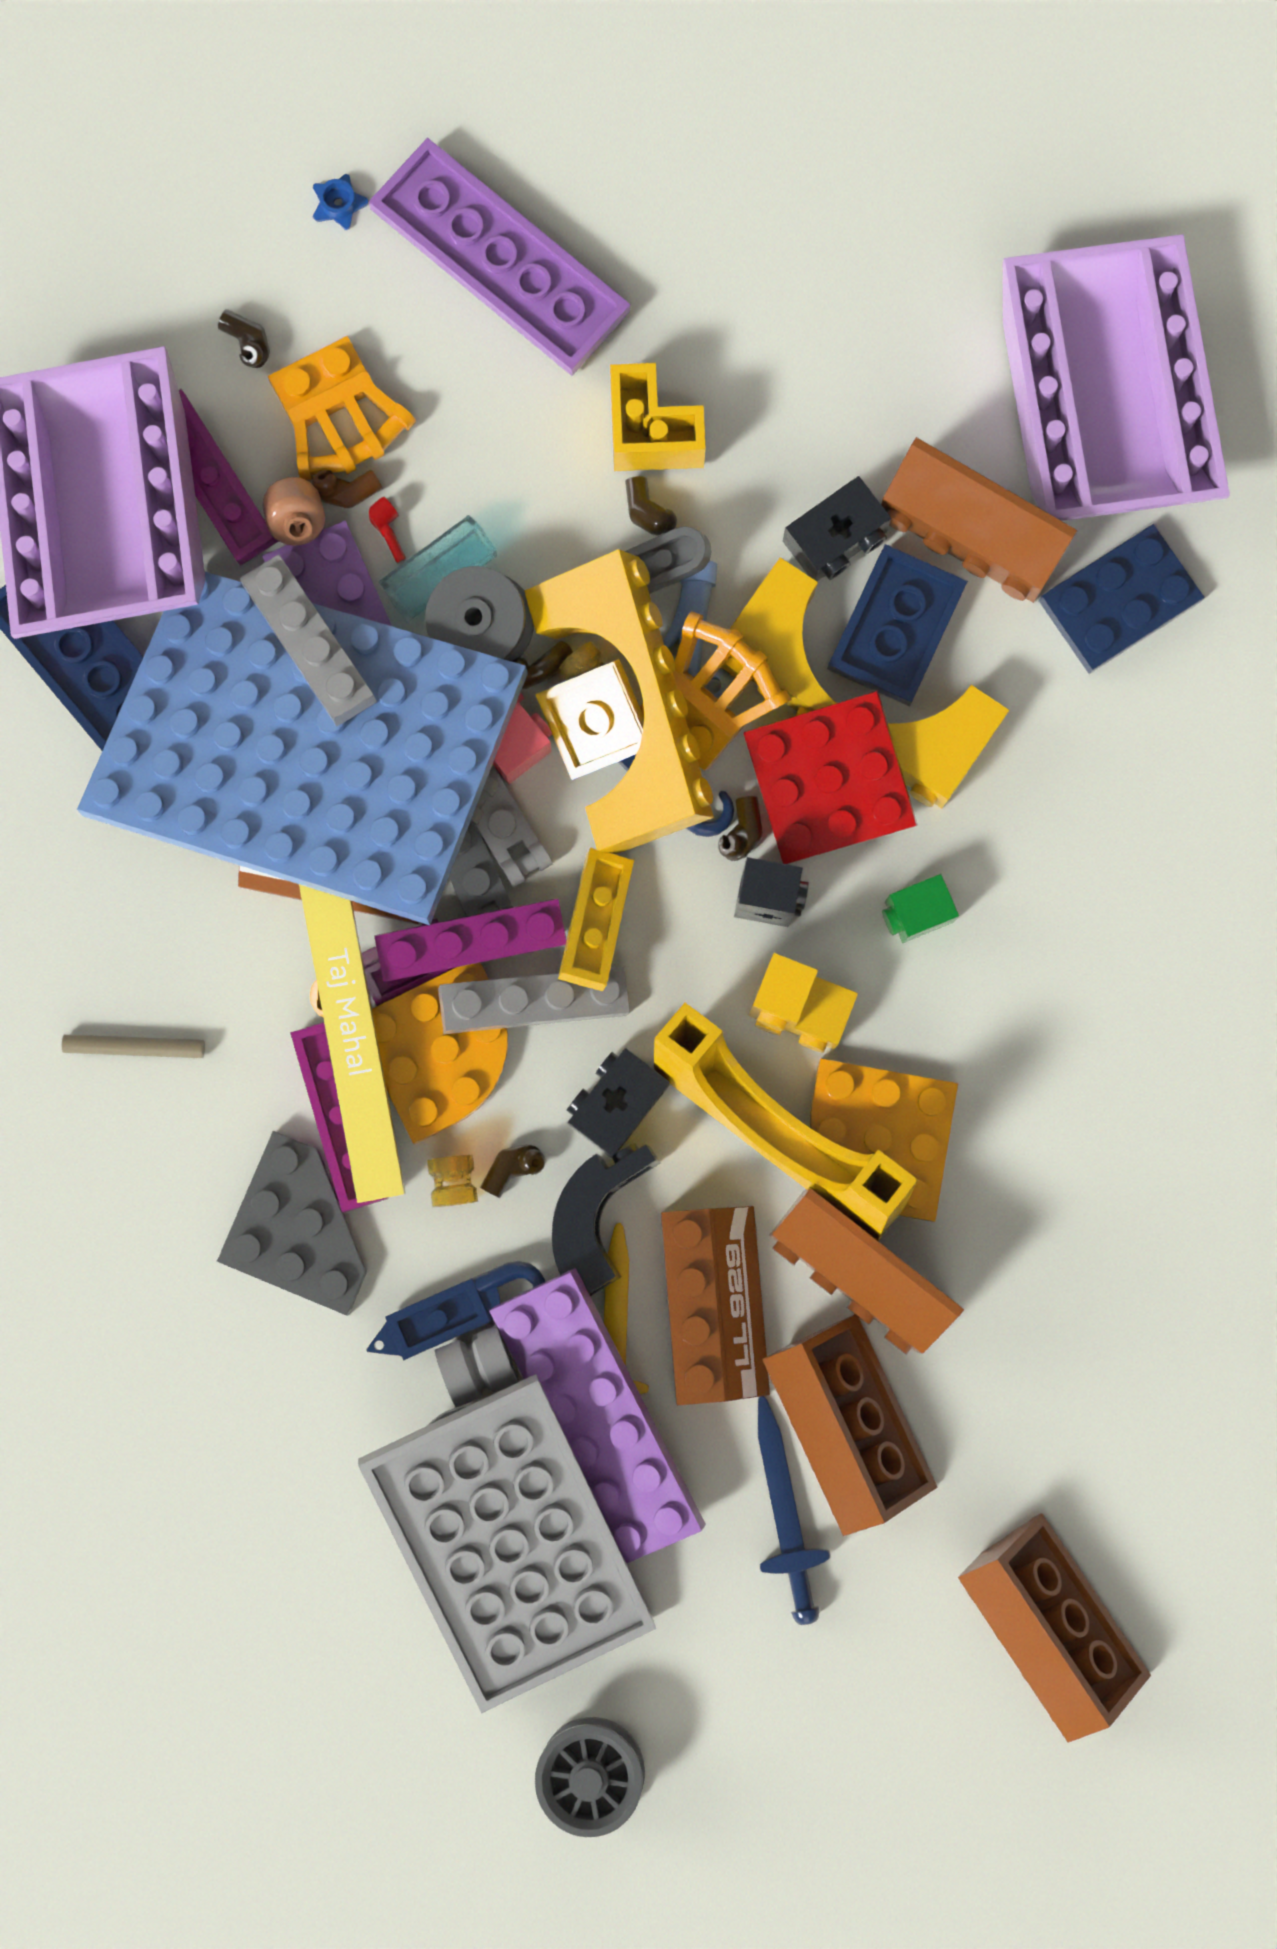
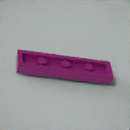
M180 389L179 394L186 418L195 496L233 557L241 566L279 541L270 534L262 514L184 391Z
M558 898L374 935L383 982L566 945V935Z
M324 1022L290 1032L341 1211L345 1213L388 1200L389 1197L357 1203Z

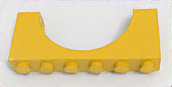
M620 549L524 590L537 634L557 640L576 634L600 635L619 649L637 676L644 705V726L639 749L629 770L616 787L600 800L585 807L597 851L615 854L714 818L710 805L713 803L712 789L708 781L702 777L698 763L701 756L700 748L695 737L689 732L685 718L688 714L687 703L681 691L677 689L672 674L675 670L674 658L668 647L664 645L659 629L663 625L662 616L658 607L651 601L647 585L650 583L648 569L639 557Z
M780 557L729 630L732 631L736 628L745 636L742 641L755 652L761 650L768 657L767 663L782 691L787 690L791 701L786 704L796 710L795 716L837 704V702L817 682L807 662L803 646L804 614L815 595L818 582ZM730 656L721 667L736 678L744 666L734 657ZM753 678L751 681L757 684V682ZM970 685L955 703L936 715L914 722L888 723L905 783L911 788L909 793L917 801L928 807H933L935 804L942 809L999 727L1009 709L973 685ZM758 687V692L763 696L760 688Z
M686 1002L657 1034L654 1040V1070L805 1189L811 1188L877 1241L881 1239L905 1208L918 1181L917 1178L879 1149L874 1154H862L849 1150L820 1135L790 1114L772 1099L740 1066L726 1045L723 1031Z

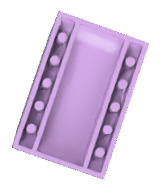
M1184 234L1004 258L1003 328L1030 489L1038 508L1061 521L1227 499L1230 496Z
M165 346L0 377V532L10 631L14 639L199 604L206 579L186 418Z

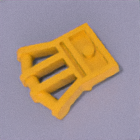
M348 336L268 375L271 386L294 426L298 474L300 478L305 480H312V475L321 470H330L332 473L345 472L346 475L356 471L355 465L371 457L377 460L385 456V449L403 429L409 431L416 423V419L406 408L395 403L373 384L368 371L365 369ZM365 397L389 416V419L375 434L357 404V401ZM343 408H346L363 439V441L348 449L344 446L329 418V415ZM318 422L335 454L310 457L307 427Z
M691 611L683 625L682 639L674 661L675 670L672 674L677 689L681 691L688 707V714L685 716L689 732L695 737L700 748L699 767L705 771L713 765L746 724L791 701L787 690L782 691L767 663L768 657L761 650L755 652L742 641L745 637L736 628L731 631L704 621L703 615ZM698 638L718 645L715 653L695 677L688 673ZM732 656L744 667L717 699L705 686L726 660ZM754 678L765 701L736 716L728 708ZM642 703L640 709L644 716V705Z

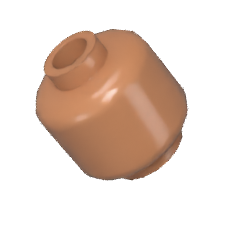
M300 477L283 478L269 486L263 497L262 508L270 534L277 541L291 546L304 545L317 538L324 528L326 516L318 490L309 481Z

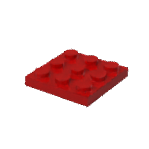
M878 691L743 732L783 864L793 863L918 825Z

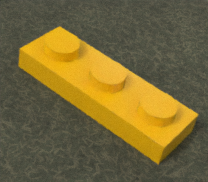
M591 847L588 850L558 979L603 991L607 986L634 860L608 852H600Z

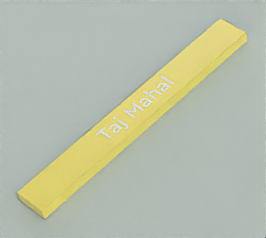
M299 884L357 1203L403 1195L406 1193L352 901Z

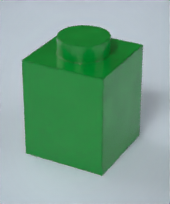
M942 874L890 894L885 900L887 908L882 910V915L892 936L899 934L902 944L952 924L959 917Z

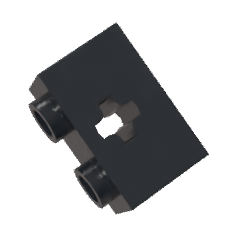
M857 476L786 526L782 542L809 577L817 582L825 576L832 580L850 566L851 562L849 559L861 550L865 554H869L887 539L885 533H887L892 518L860 476ZM832 528L838 533L846 530L848 532L846 539L841 534L832 537Z
M747 857L741 875L734 917L788 927L793 916L800 917L805 907L809 882L801 881L803 867Z
M627 1048L619 1056L614 1052L607 1056L595 1073L601 1078L598 1084L590 1093L583 1088L566 1110L573 1115L567 1122L568 1125L611 1159L622 1148L670 1085L667 1079ZM621 1089L626 1093L623 1102L627 1105V1108L623 1111L615 1108L609 1113L605 1110L607 1100L604 1094L607 1091L611 1094H616Z

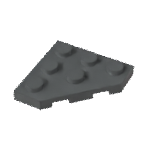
M272 1131L217 1262L348 1316L367 1274V1270L349 1230L350 1227L346 1217L341 1211L338 1197L333 1190L318 1149Z

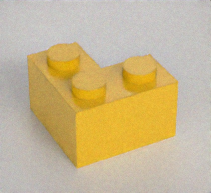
M656 363L610 364L614 471L704 468L706 451L704 405L658 407Z
M773 953L748 1016L757 1019L754 1026L763 1031L781 1036L782 1031H788L800 1036L798 1041L800 1045L824 1053L826 1047L835 1049L838 1046L858 993L816 977L818 970Z

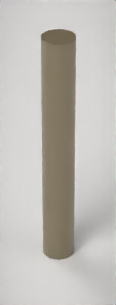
M64 1034L62 1037V1052L204 1058L205 1041L197 1039Z

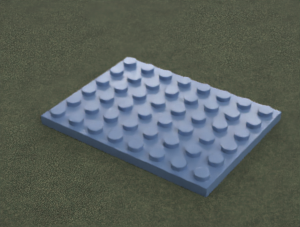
M205 572L206 580L198 605L163 611L77 810L82 816L430 925L527 677L526 666L312 603L373 693L377 702L336 727L242 583Z

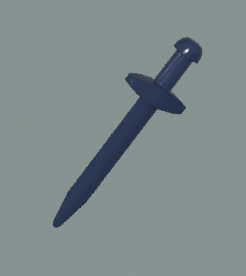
M761 1396L758 1399V1440L781 1554L762 1562L760 1570L763 1573L771 1574L788 1573L795 1605V1611L791 1612L792 1617L799 1625H808L818 1620L820 1612L819 1606H814L807 1569L826 1562L831 1558L829 1550L805 1549L781 1431L766 1397Z

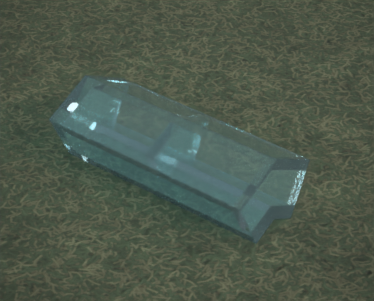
M468 515L378 581L390 602L408 623L426 609L431 593L444 577L460 568L485 566L497 557L496 547L489 540L483 528Z

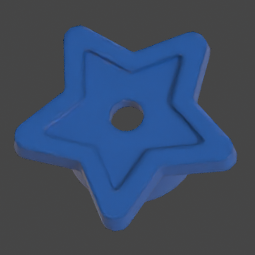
M344 174L339 179L329 180L325 184L315 183L313 185V189L320 201L313 214V219L317 222L334 220L344 230H349L353 213L368 205V198L354 192L350 175ZM341 199L342 204L335 205V200Z

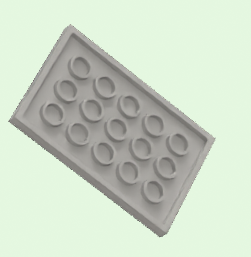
M536 1374L358 1458L360 1471L481 1713L656 1629L654 1620Z

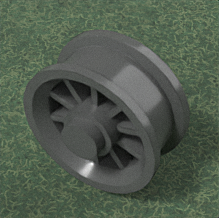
M469 566L451 572L437 584L427 603L425 622L430 638L511 662L521 657L531 642L534 624L524 589L511 578L491 568Z
M585 1717L573 1720L562 1726L548 1741L536 1767L535 1790L543 1812L554 1825L575 1836L599 1837L615 1831L631 1817L640 1800L645 1780V1765L642 1752L635 1739L626 1729L608 1719Z

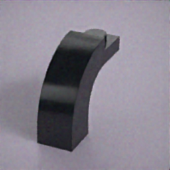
M636 1143L625 1147L612 1157L615 1164L611 1167H608L602 1156L598 1154L593 1155L571 1176L557 1201L552 1222V1249L556 1266L560 1275L576 1268L590 1297L621 1278L603 1246L600 1235V1222L606 1204L617 1191L661 1164L653 1149L647 1144L641 1148Z

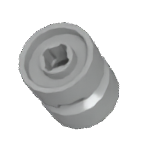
M497 1325L473 1334L471 1344L466 1345L461 1340L435 1349V1356L442 1378L456 1408L480 1399L484 1388H488L495 1393L519 1382L511 1355Z

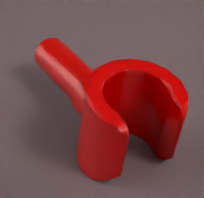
M381 497L370 506L369 520L381 533L382 537L385 538L398 564L407 558L389 524L399 517V514L387 498Z

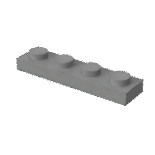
M279 554L239 578L243 587L336 727L377 703L373 693Z
M624 967L610 969L607 986L603 991L558 979L559 973L442 984L439 986L438 992L443 1033L451 1034L627 1016L630 1013Z

